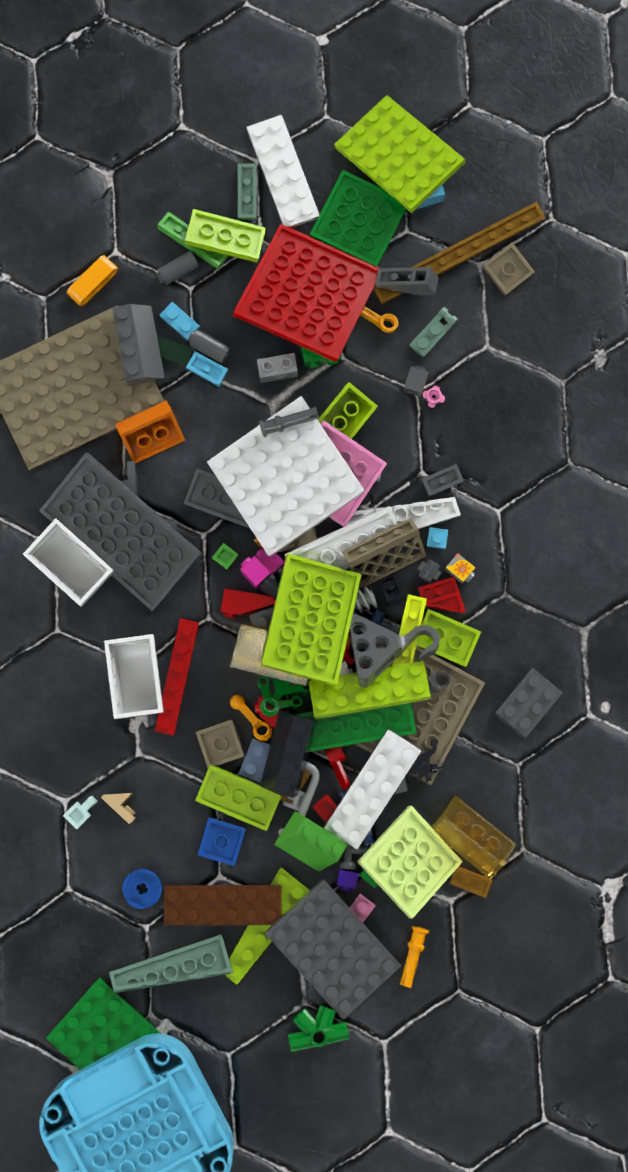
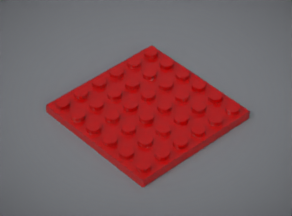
M280 224L238 302L233 316L337 363L373 291L379 267Z

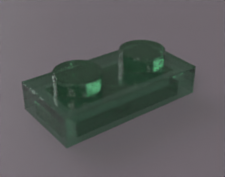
M158 336L161 359L186 367L192 358L194 348Z

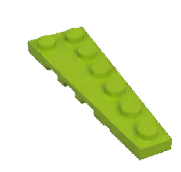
M282 867L271 885H282V916L310 891ZM272 925L247 926L229 958L233 973L225 975L236 985L272 942L264 933Z

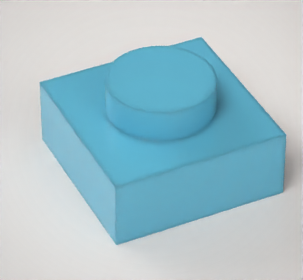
M429 527L426 547L445 550L448 530Z

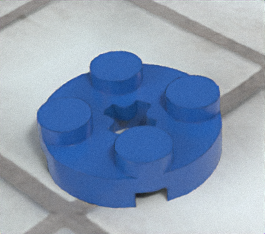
M139 869L130 873L125 878L122 887L126 901L132 907L138 909L154 905L162 893L160 878L148 869ZM142 883L146 884L145 887L148 891L139 894L137 886H141Z

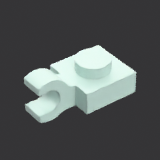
M90 796L82 805L76 802L63 816L76 829H79L91 816L88 810L98 801L93 796Z

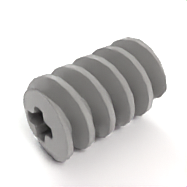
M366 586L363 588V593L358 589L353 614H356V610L362 614L363 607L370 611L371 604L375 609L377 608L374 594Z

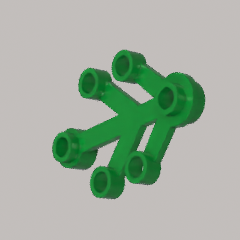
M267 668L268 673L272 676L275 693L271 697L268 688L269 679L261 676L257 682V686L261 689L264 699L260 704L261 712L265 716L272 717L278 713L279 709L290 707L299 709L302 706V699L299 696H294L290 700H279L284 695L299 692L309 694L310 689L305 690L303 688L305 685L309 687V681L289 686L296 675L287 673L281 682L279 671ZM260 681H265L267 684L262 685ZM297 700L300 704L295 705L293 701ZM270 705L273 709L268 710L266 707Z

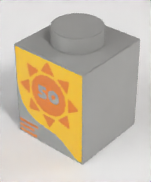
M457 553L444 570L452 577H455V580L460 584H463L464 581L468 583L475 575L473 570L476 567Z

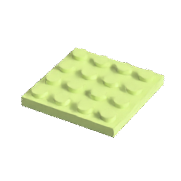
M408 806L358 860V863L409 918H413L458 868L462 860L412 806Z

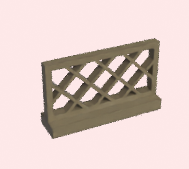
M412 518L342 551L350 571L368 575L366 579L360 581L358 589L426 557L419 536V529ZM414 538L411 543L406 542L407 540ZM397 546L395 551H389V549ZM403 546L409 547L405 554L399 553ZM413 549L420 550L419 553L415 555H410ZM379 555V557H378L377 560L371 559V558H373V557ZM385 555L391 556L388 562L383 561ZM397 557L402 558L399 563L394 564ZM362 563L360 568H355V566ZM368 563L374 564L371 571L365 570ZM379 566H385L383 571L376 572Z

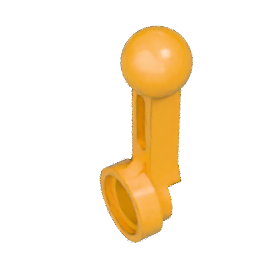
M364 307L360 315L385 333H392L398 327L397 317L390 313L380 316ZM389 321L392 323L393 327L387 328L384 326L383 322Z
M236 694L230 699L231 707L240 710L253 725L255 738L262 742L269 740L273 734L272 727L267 722L258 719L245 705V699L242 695ZM261 726L268 728L267 733L264 735L257 733Z

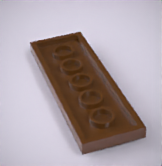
M282 885L164 886V925H273L282 917Z

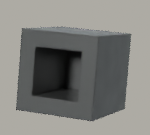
M420 366L410 367L403 392L421 397L429 372Z

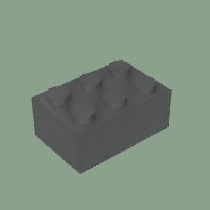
M532 668L494 712V715L522 738H526L563 692Z

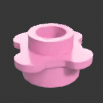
M433 386L428 391L423 392V398L428 401L430 408H434L439 402L443 403L445 400L438 386Z

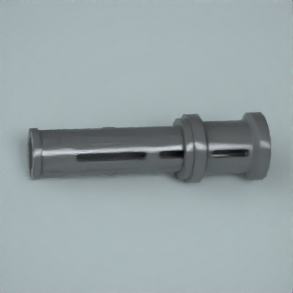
M314 407L284 417L277 415L274 419L264 422L260 420L259 424L263 437H267L268 434L279 431L281 433L285 428L319 419L317 408Z

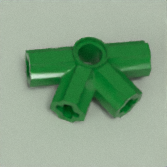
M319 1005L315 1019L304 1008L292 1019L301 1031L288 1034L291 1052L348 1040L349 1033L346 1022L332 1024L336 1011L329 1007ZM316 1032L324 1034L322 1041L316 1042L313 1040Z

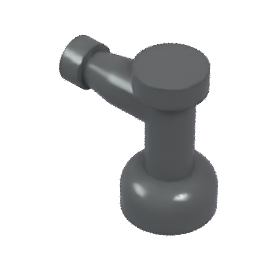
M348 844L344 850V861L340 863V869L355 870L352 854L364 855L368 851V847H358V849H355Z

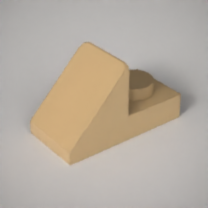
M133 793L105 794L101 797L128 824H132L136 820V817L133 816L135 812L128 805L123 806Z

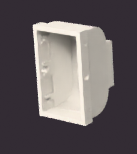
M57 519L23 553L27 559L81 607L114 572L110 566Z
M154 635L104 641L114 719L164 713Z

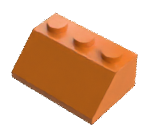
M167 400L115 424L131 460L135 461V464L185 441Z

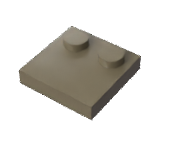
M513 242L482 265L504 296L535 272Z
M233 719L196 732L207 768H209L210 764L219 766L245 756Z

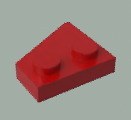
M455 577L417 588L420 597L427 599L425 607L458 613L466 612Z

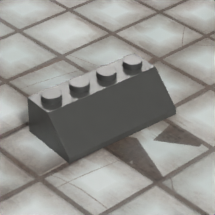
M137 304L112 307L127 386L164 380L165 376L152 307Z

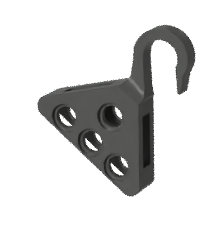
M357 614L352 615L349 633L358 683L363 688L368 687L418 636L426 635L433 640V643L419 656V662L436 653L439 648V635L430 626H417L405 636H399L397 633ZM384 646L385 648L379 649L377 647ZM365 649L366 651L360 652L358 650ZM362 666H368L369 668L363 669V668H361V667H362Z

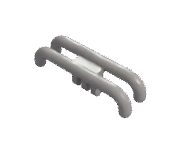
M306 762L305 770L312 774V778L306 793L299 790L298 796L293 798L285 797L292 800L291 804L287 801L283 802L284 806L299 811L298 813L304 817L320 777L319 770L309 762ZM284 828L279 829V835L282 833Z

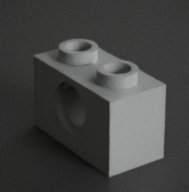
M294 353L257 359L261 383L298 377Z

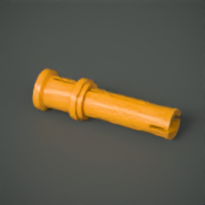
M412 926L411 928L413 932L410 942L407 943L409 951L400 985L412 988L420 952L425 948L423 946L426 934L429 933V930L417 926Z

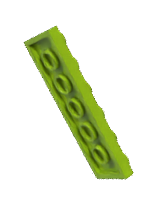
M424 661L388 667L366 688L359 685L357 672L339 675L336 686L315 680L309 681L315 719L431 699Z

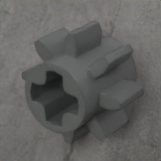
M430 559L426 563L422 561L417 568L420 571L418 576L428 583H431L432 579L437 581L441 574L438 571L440 566Z

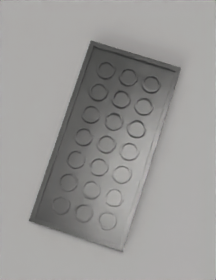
M85 453L39 510L51 522L55 519L60 521L114 570L112 576L151 611H154L202 554L89 453Z

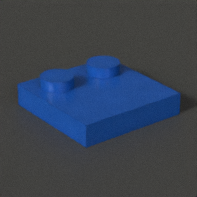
M208 817L197 855L235 866L246 828Z

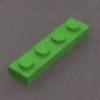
M168 212L158 223L157 229L219 269L229 255L184 244L189 225Z

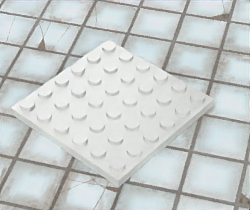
M300 396L267 420L274 419L277 415L284 417L310 408L303 397ZM317 419L285 428L281 433L278 431L268 434L267 437H263L259 425L207 461L269 557L365 492Z

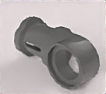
M439 671L427 677L430 693H436L448 687L451 682L450 675L445 671ZM443 674L447 677L448 681L445 685L437 683L436 678L438 675Z

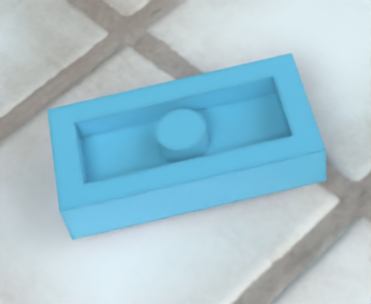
M173 302L160 314V318L186 341H188L192 331L196 332L200 329V326Z
M196 351L186 366L187 370L218 387L228 373L227 368Z

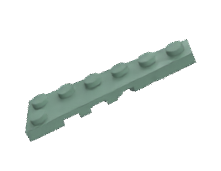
M218 935L111 971L109 975L113 990L117 993L233 973L223 936Z

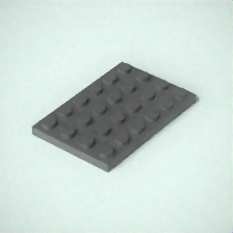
M324 879L316 884L264 932L343 1020L401 967L400 963Z

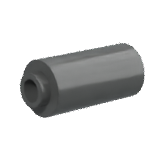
M188 251L158 268L156 276L161 284L165 283L167 286L199 268V265L191 251Z
M199 329L196 332L192 331L188 338L190 347L221 364L226 361L230 354L231 347Z

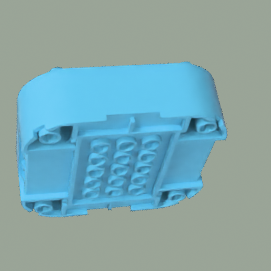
M149 1034L140 1037L64 1078L54 1088L42 1109L39 1122L41 1137L60 1172H229L231 1169L234 1153V1138L231 1128L190 1050L180 1040L166 1034Z

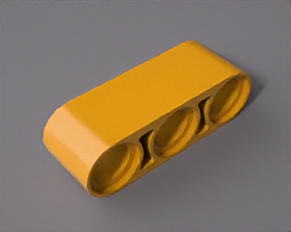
M105 255L101 256L69 287L67 294L79 306L85 305L114 277L118 267Z

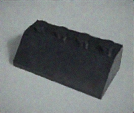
M279 710L260 786L291 798L298 796L317 720Z

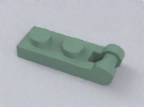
M445 307L439 311L409 345L422 358L432 350L458 321V318L448 313L449 310ZM442 318L447 321L445 326L440 322Z

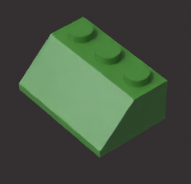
M296 811L274 844L318 872L337 862L348 846L346 842Z

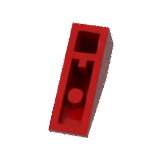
M224 589L221 613L225 614L224 617L236 619V616L241 617L273 607L275 599L267 595Z

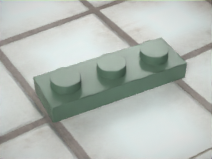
M238 164V220H257L256 164Z

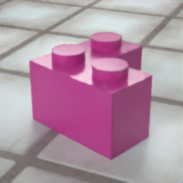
M264 548L256 553L257 558L255 556L252 559L248 557L241 564L242 568L240 569L242 575L257 591L265 578L271 574L275 575L277 570L284 566V561L277 553L269 557Z

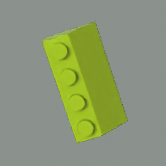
M348 382L318 421L320 424L325 421L352 439L378 405Z

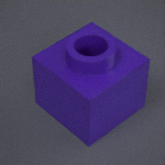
M339 869L336 885L340 886L339 890L351 892V888L356 889L359 873Z

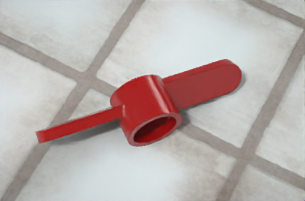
M341 747L324 749L342 789H349L350 783L341 764L342 761L346 760Z

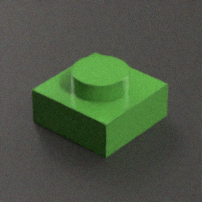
M223 543L212 559L228 570L239 554Z

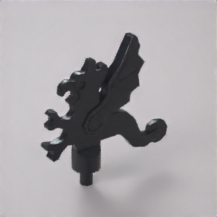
M435 740L430 741V746L433 749L424 753L422 758L420 754L414 761L417 764H413L408 771L409 777H412V773L414 775L419 773L420 776L416 781L419 780L421 782L422 776H426V783H428V781H432L428 773H438V770L443 771V767H438V764H430V757L436 753L437 742Z

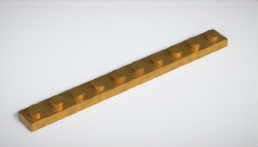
M535 202L412 267H431L435 274L439 276L544 221L546 217L538 203ZM376 286L373 288L381 305L404 294V292Z

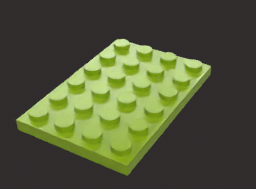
M388 95L334 144L335 149L411 213L465 164V159Z
M288 553L283 566L260 666L336 686L362 574Z

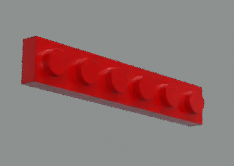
M180 618L162 697L164 713H159L155 732L173 736L175 734L199 622Z

